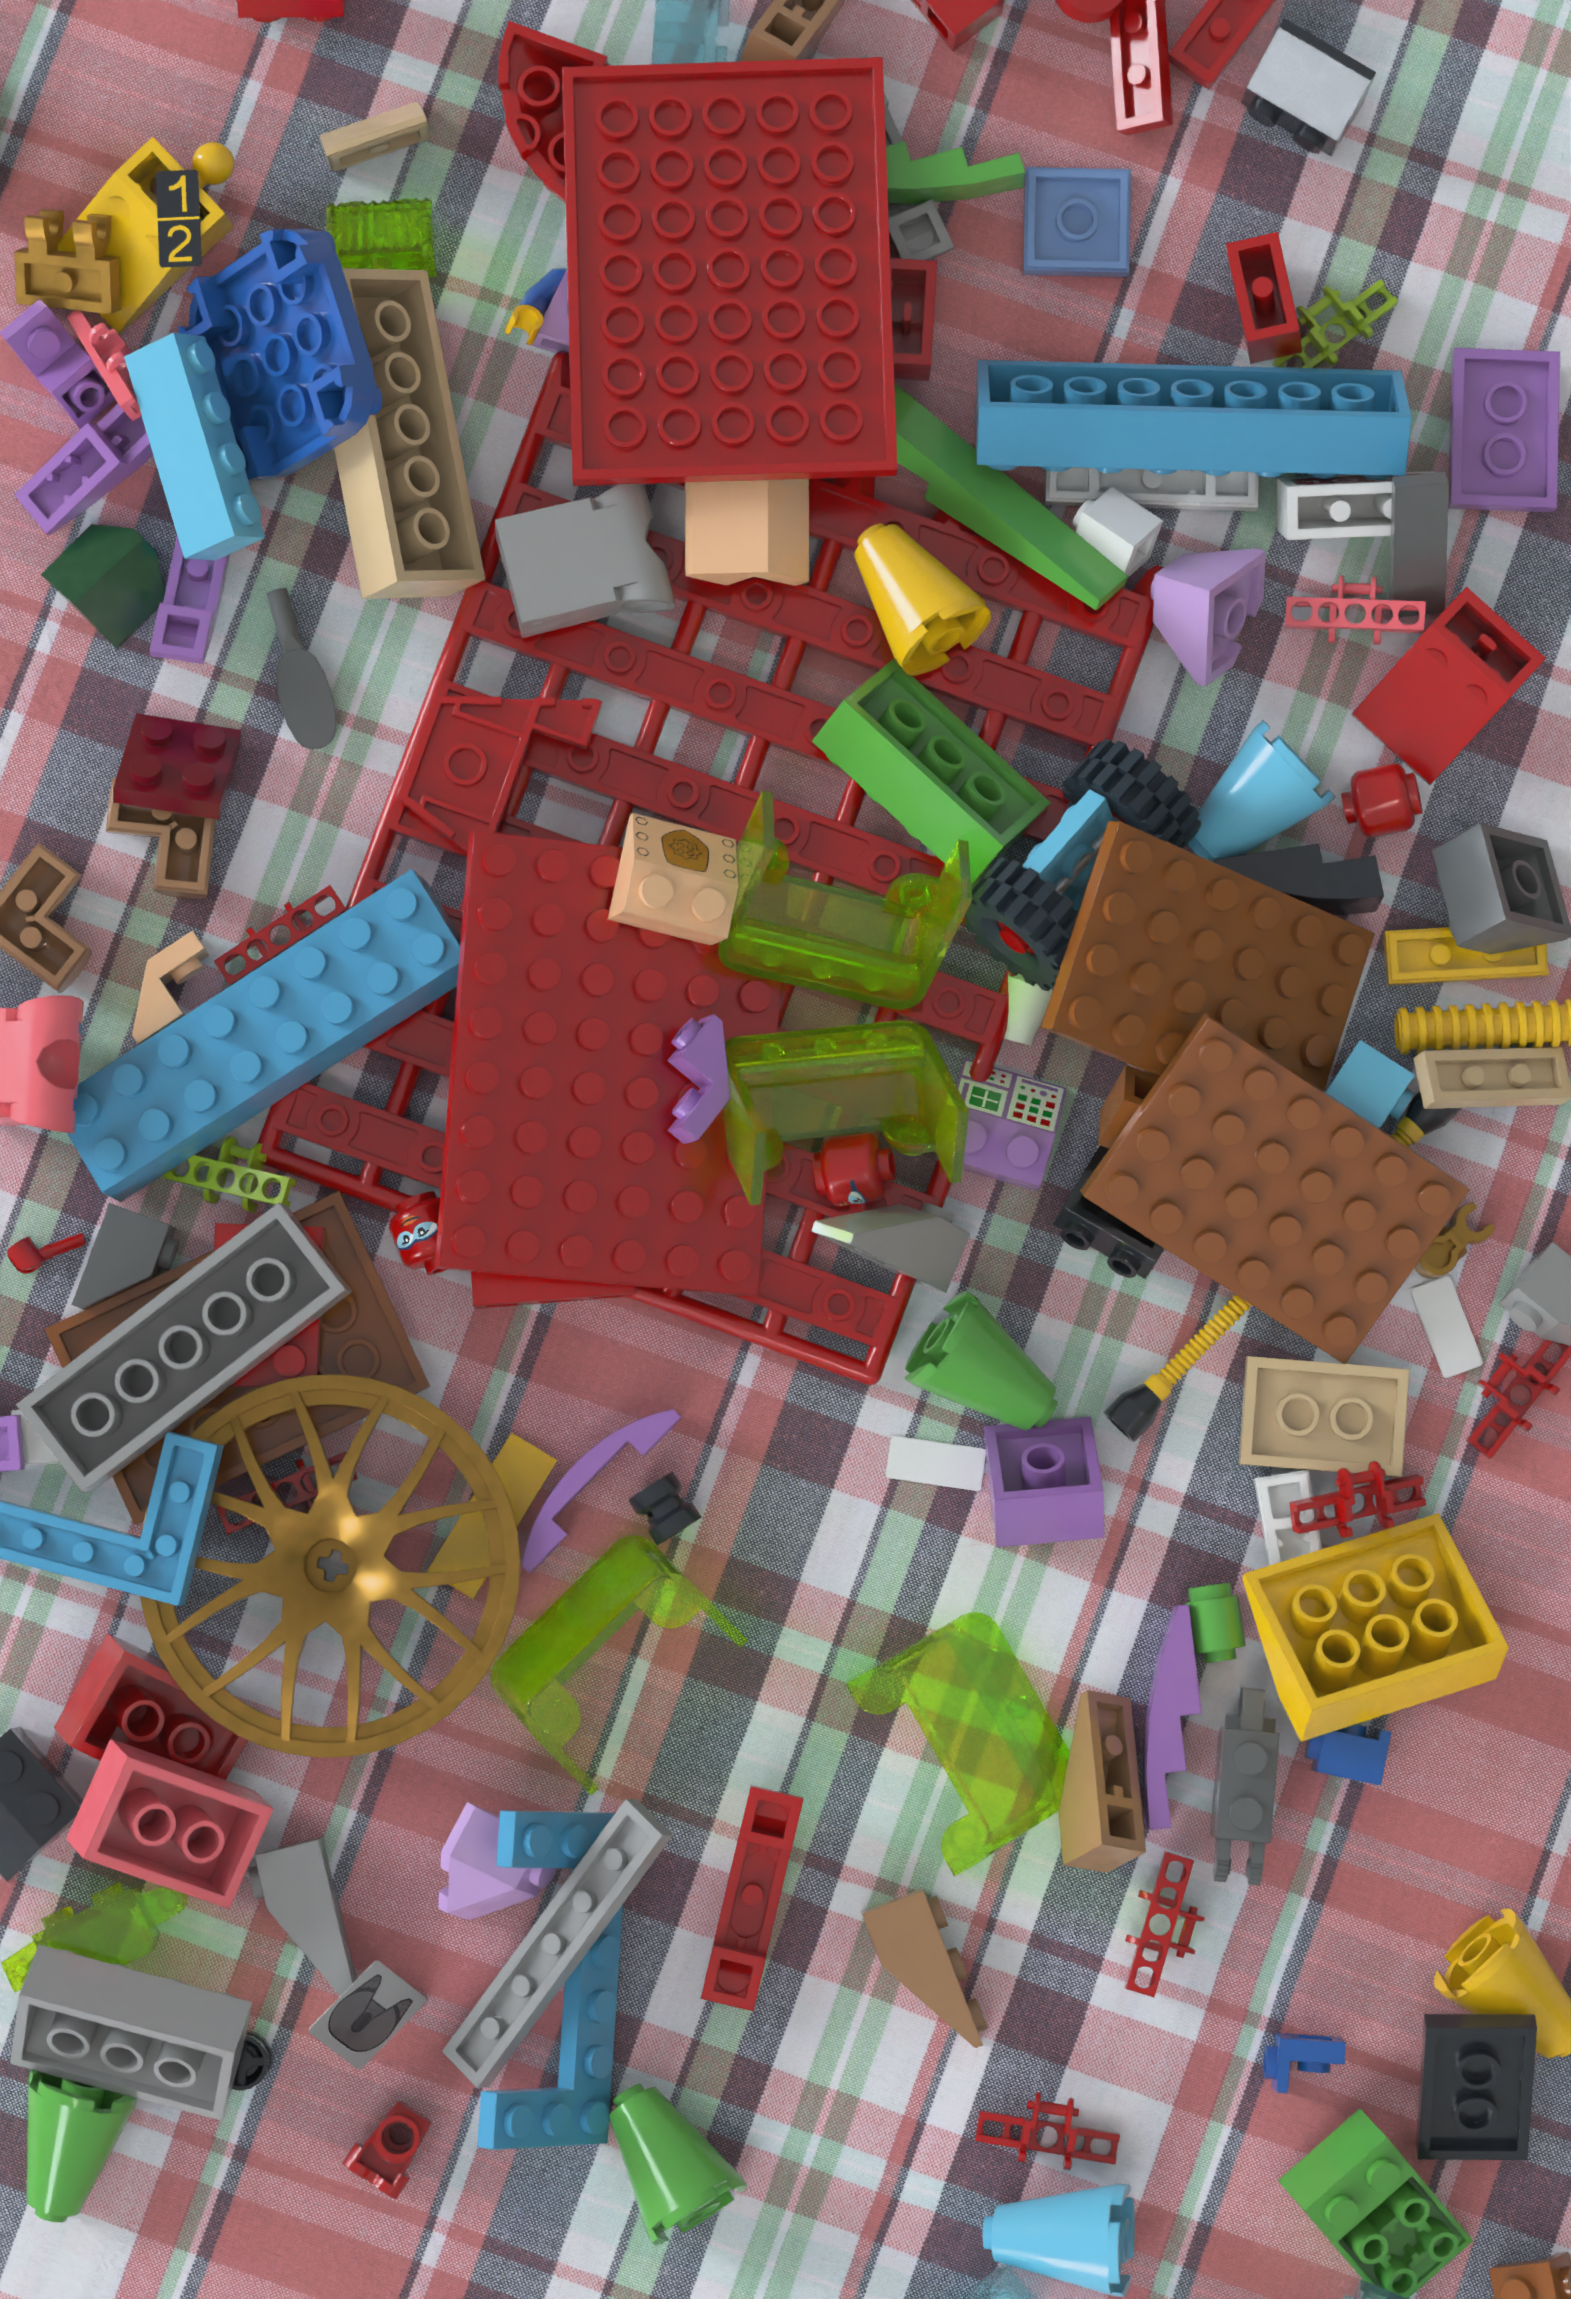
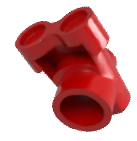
M398 2100L364 2144L355 2142L342 2164L359 2177L373 2184L384 2194L397 2199L410 2180V2177L405 2172L432 2122L403 2101ZM397 2123L406 2124L411 2130L410 2140L405 2143L394 2141L391 2137L392 2126Z

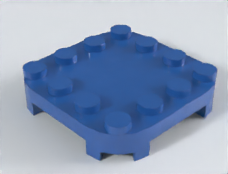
M302 228L272 229L260 233L262 240L260 245L214 276L196 277L186 288L190 294L194 295L190 304L188 326H178V330L181 334L204 336L207 345L214 354V369L222 395L230 407V422L237 445L245 457V472L248 480L281 478L295 473L356 435L367 423L369 416L376 415L382 407V393L375 384L372 362L340 260L335 252L334 239L327 231H313Z

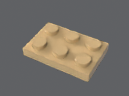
M1247 1356L1238 1465L1337 1473L1340 1468H1347L1350 1474L1367 1471L1369 1463L1377 1461L1381 1468L1385 1470L1387 1477H1402L1409 1369Z

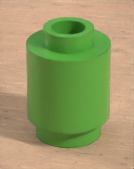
M1231 1582L1188 1588L1190 1602L1184 1604L1189 1605L1195 1654L1203 1653L1204 1663L1237 1659L1235 1648L1245 1647L1246 1643L1238 1595H1232Z

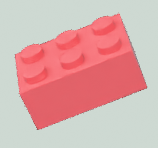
M110 1739L66 1840L85 1860L230 1909L273 1812V1808L255 1790Z

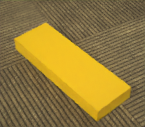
M1449 927L1392 930L1383 933L1387 986L1536 978L1549 975L1547 944L1497 954H1487L1457 947L1456 940L1452 936Z
M511 1432L492 1465L505 1488L518 1528L558 1460ZM475 1495L472 1496L469 1502L477 1501ZM481 1511L460 1516L427 1572H449L490 1566L489 1539ZM487 1577L448 1585L474 1600Z

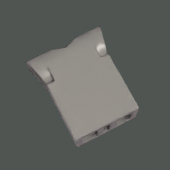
M618 484L596 498L589 497L495 519L496 540L522 638L616 615L620 611L656 613L672 610L676 607L666 565L647 542V535L654 518L645 484Z

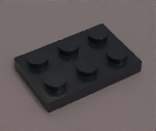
M1424 2014L1416 2136L1418 2160L1528 2159L1537 2039L1535 2014Z

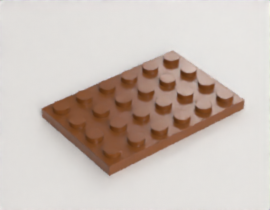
M1108 821L1041 1028L1160 1077L1203 1014L1206 1013L1324 1091L1375 933L1123 822Z
M1204 1013L1080 1191L1091 1202L1333 1358L1346 1364L1470 1189L1457 1178Z
M338 1191L293 1212L302 1226L325 1227L324 1255L352 1290L349 1295L322 1315L319 1375L342 1374L371 1378L398 1386L413 1394L430 1388L431 1385L341 1193ZM214 1250L45 1328L62 1368L206 1259ZM229 1386L171 1432L190 1436L210 1416L227 1404L260 1387ZM344 1405L307 1407L320 1439L368 1417L372 1411L366 1408ZM295 1409L272 1416L245 1430L261 1467L308 1445ZM165 1436L112 1476L134 1525L144 1522ZM236 1438L223 1448L214 1489L248 1473Z

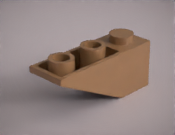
M921 1887L862 1910L861 1913L881 1965L974 2048L983 2046L978 2033L988 2029L977 1999L974 1998L966 2002L958 1981L968 1978L957 1947L946 1950L939 1929L947 1927L948 1923L937 1895L926 1899Z

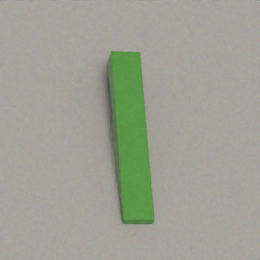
M894 382L897 463L929 483L924 497L925 500L1095 610L1125 586L1128 575L1001 470L992 469L987 465H977L976 449Z

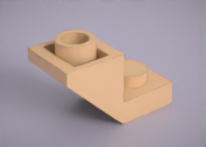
M190 931L147 960L132 1036L139 1045L185 1016V1013L166 987V984L173 979L177 985L184 983L204 968L201 961L208 957L209 953L193 931Z

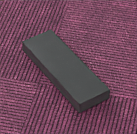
M1446 472L1392 477L1389 600L1426 601L1425 615L1442 613L1445 610L1449 481ZM1400 611L1398 617L1418 616L1419 612Z

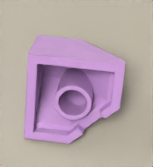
M1253 548L1183 554L1155 573L1151 585V598L1154 600L1153 623L1196 684L1207 686L1234 666L1242 648L1234 640L1244 625L1246 615L1255 618L1264 599L1266 551Z
M467 1802L441 1851L440 1868L449 1872L448 1888L444 1887L439 1892L438 1908L448 1914L466 1920L484 1916L538 1897L541 1889L546 1887L554 1878L557 1868H507L496 1866L500 1814Z

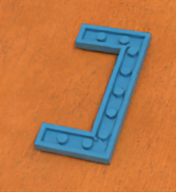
M166 1432L141 1537L0 1500V1559L176 1606L185 1605L224 1445L176 1432Z
M500 1810L496 1866L507 1868H572L573 1872L616 1812ZM623 1904L564 1984L558 2087L481 2091L477 2147L500 2150L606 2144L608 2142Z

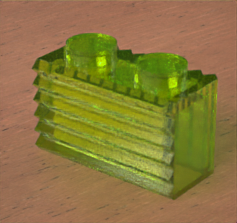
M427 197L422 201L417 198H403L399 200L393 199L390 203L382 200L380 203L372 200L369 204L364 201H351L345 204L340 202L337 206L329 203L326 206V231L334 239L335 252L342 268L427 270L428 277H437L436 236L432 200Z

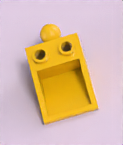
M154 137L150 138L114 172L76 219L87 221V215L92 213L111 215V236L105 249V256L119 257L121 310L113 314H99L119 335L192 267L162 268L159 265L157 195L153 193L156 173L159 171L184 169ZM208 142L201 145L195 151L192 158L191 170L198 171L200 218H204L200 222L202 257L235 227L224 211L203 190L207 184L219 185L224 183L231 177L234 171L235 162L231 151L225 145L218 142ZM72 226L57 244V251L76 252Z

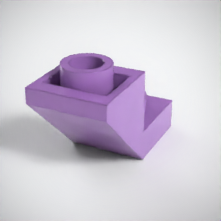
M40 299L0 331L2 338L26 368L80 429L116 400L91 357L73 340L51 310Z
M715 1014L704 1017L698 1022L691 1018L679 1030L671 1042L677 1049L667 1061L700 1088L698 1092L694 1088L688 1090L672 1110V1114L677 1119L668 1131L683 1144L697 1141L731 1098L722 1020Z

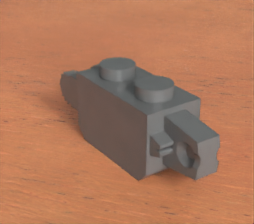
M1242 1687L1240 1690L1238 1716L1226 1715L1225 1727H1220L1211 1816V1836L1216 1838L1213 1877L1216 1882H1226L1230 1874L1231 1840L1250 1841L1245 1875L1249 1885L1260 1886L1262 1882L1265 1843H1271L1280 1733H1275L1276 1719L1264 1718L1266 1692L1264 1689Z

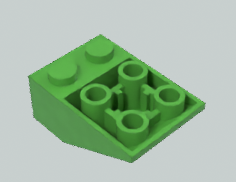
M1360 2108L1278 2180L1379 2299L1410 2298L1473 2242L1472 2238L1391 2141Z

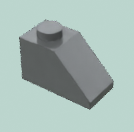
M109 1203L71 1305L86 1310L158 1276L161 1268L169 1271L175 1260L180 1240L173 1238L176 1228L170 1224Z

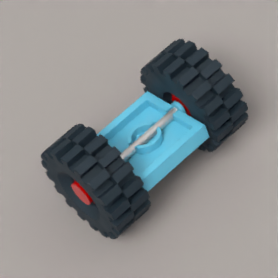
M1104 739L1103 742L1099 741L1063 781L1062 786L1064 789L1062 793L1063 797L1069 800L1067 804L1069 808L1062 816L1058 826L1044 842L1036 845L1031 850L1023 865L1015 860L1009 863L1006 858H999L998 861L995 859L959 899L957 904L960 906L958 908L959 916L966 919L963 924L967 930L976 934L974 939L981 947L986 946L991 951L989 955L997 962L1001 960L1006 964L1007 970L1013 975H1022L1024 981L1032 986L1037 983L1041 990L1048 992L1050 989L1053 990L1108 821L1123 822L1182 849L1198 833L1201 821L1197 819L1200 815L1197 808L1189 805L1192 799L1188 793L1180 791L1176 787L1179 782L1172 775L1167 777L1160 771L1161 765L1154 760L1150 763L1144 759V753L1136 748L1129 751L1126 743L1117 741L1114 744L1111 739Z

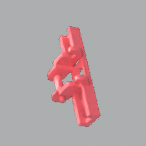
M73 311L66 316L119 406L132 421H135L142 415L136 395L132 390L133 385L124 358L133 352L114 328L109 330L105 323L93 326L82 311Z
M1339 575V584H1332V592H1338V598L1291 596L1286 598L1285 628L1328 630V643H1336V629L1374 630L1373 644L1381 645V632H1425L1426 601L1376 600V594H1383V586H1377V576L1372 577L1371 584L1345 583L1344 575ZM1344 594L1370 595V599H1346ZM1351 605L1362 606L1366 611L1364 620L1356 624L1347 621L1345 618L1347 608ZM1293 607L1312 608V615L1308 620H1295L1291 612ZM1320 608H1330L1329 621H1322L1319 618L1318 612ZM1383 610H1391L1393 613L1392 619L1388 623H1382ZM1418 611L1419 620L1415 624H1402L1398 617L1399 612ZM1372 613H1375L1374 621L1372 619Z

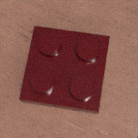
M136 713L114 783L113 803L220 820L241 746V730Z

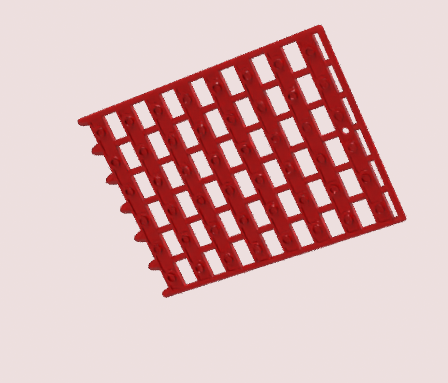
M559 351L555 353L550 363L480 549L485 580L465 589L346 909L349 910L388 885L380 882L379 878L396 834L467 859L468 854L401 803L396 795L432 696L492 697L453 682L470 636L549 664L550 667L539 694L540 698L560 700L571 672L646 699L650 703L633 747L592 733L587 750L534 732L497 833L584 843L516 818L533 771L613 800L597 845L619 847L633 808H637L693 829L736 839V845L814 872L797 920L786 916L774 1084L842 1108L831 1137L855 1134L861 1117L864 1116L940 1144L955 1090L883 1065L881 1062L897 1018L900 1016L979 1045L970 1069V1076L976 1082H985L990 1078L1007 1030L1009 1013L1008 975L1013 977L1014 975L1006 969L998 992L918 964L934 917L965 927L963 922L966 919L959 916L958 908L960 906L957 904L970 886L959 876L949 871L944 862L936 855L931 856L854 828L866 791L851 777L848 779L834 820L754 791L770 745L842 770L834 765L827 758L826 754L812 742L836 708L790 692L807 646L877 672L894 659L875 610L827 593L843 548L855 552L859 546L857 543L858 538L871 526L879 523L885 526L895 524L981 598L1022 612L1023 614L1007 658L972 645L964 650L958 642L945 652L950 661L930 672L913 677L927 690L987 711L978 737L994 751L998 745L1006 720L1010 719L1087 747L1084 758L1099 741L1103 742L1104 739L1113 740L1155 625L1153 623L1154 600L1151 598V585L1155 573L1164 567L1159 565L1151 567L1132 591L1121 588L1101 607L1095 610L987 539L974 535L973 530L941 509L938 510L932 519L874 499L875 477L836 478L832 483L817 478L809 479V536L823 540L807 586L803 584L793 586L758 577H751L726 586L685 576V542L649 529L647 542L666 565L674 598L687 603L670 648L593 620L522 638L510 590L490 584L501 556L496 540L495 519L572 502L527 485L544 440L572 450L569 352ZM665 483L685 491V483ZM707 610L787 639L770 684L690 656ZM1043 620L1123 649L1107 694L1027 666ZM670 708L750 737L734 783L653 755ZM1022 776L1051 802L1048 808L1022 835L1043 843L1060 823L1062 816L1069 808L1067 806L1069 800L1063 797L1062 790ZM834 880L914 909L898 956L817 927ZM464 897L459 910L441 904L460 936ZM797 980L878 1008L861 1056L780 1027ZM451 990L362 1047L402 1062L384 1111L318 1086L305 1083L271 1105L257 1142L262 1144L260 1153L267 1154L266 1162H260L263 1165L334 1191H339L345 1195L397 1213L396 1205L412 1196L379 1184L384 1169L441 1190L445 1133L405 1119L404 1116L422 1069L450 1079L454 1022L441 1017ZM283 1133L363 1161L364 1164L360 1175L356 1176L279 1148ZM770 1137L766 1195L802 1207L805 1210L788 1257L761 1249L758 1296L730 1295L768 1309L763 1324L682 1295L683 1290L635 1286L636 1294L626 1295L625 1297L860 1383L875 1385L882 1377L917 1279L901 1273L896 1274L889 1294H885L808 1265L818 1237V1234L811 1230L815 1221L823 1220L825 1216L833 1218L898 1204L920 1211L924 1203L943 1208L958 1166L937 1160L925 1193L892 1181H887L885 1194L880 1200L836 1206L829 1200L827 1194L820 1195L818 1193L813 1172L814 1153ZM788 1317L869 1346L865 1360L857 1359L783 1332Z

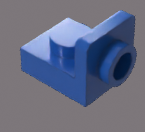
M1275 2032L1274 2046L1265 2045L1263 2078L1272 2079V2088L1276 2093L1288 2094L1290 2061L1298 2062L1297 2070L1329 2073L1330 2064L1345 2065L1346 2042L1338 2036Z

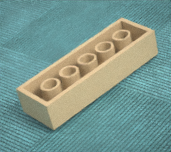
M342 268L372 362L375 384L380 388L383 398L380 411L376 415H370L367 423L356 435L334 448L362 599L450 597L485 580L428 273L427 270Z

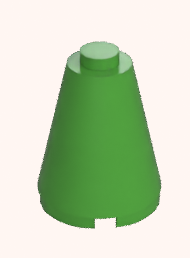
M967 1290L958 1293L942 1308L951 1315L942 1320L938 1326L931 1322L916 1343L906 1363L905 1370L910 1374L905 1376V1380L918 1388L1026 1431L1033 1425H1036L1038 1428L1042 1427L1057 1408L1058 1402L1053 1399L1056 1387L977 1297Z
M31 2069L28 2079L26 2200L35 2209L36 2216L50 2222H65L67 2217L80 2213L136 2106L137 2098Z
M641 2083L614 2098L613 2102L617 2108L610 2113L609 2118L647 2234L653 2245L669 2241L664 2232L665 2230L677 2225L683 2234L722 2210L734 2200L729 2192L730 2189L744 2192L748 2187L743 2177L656 2087L644 2090Z

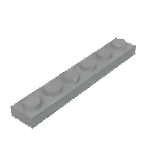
M625 1799L442 2050L476 2088H486L491 2085L673 1836L637 1799Z

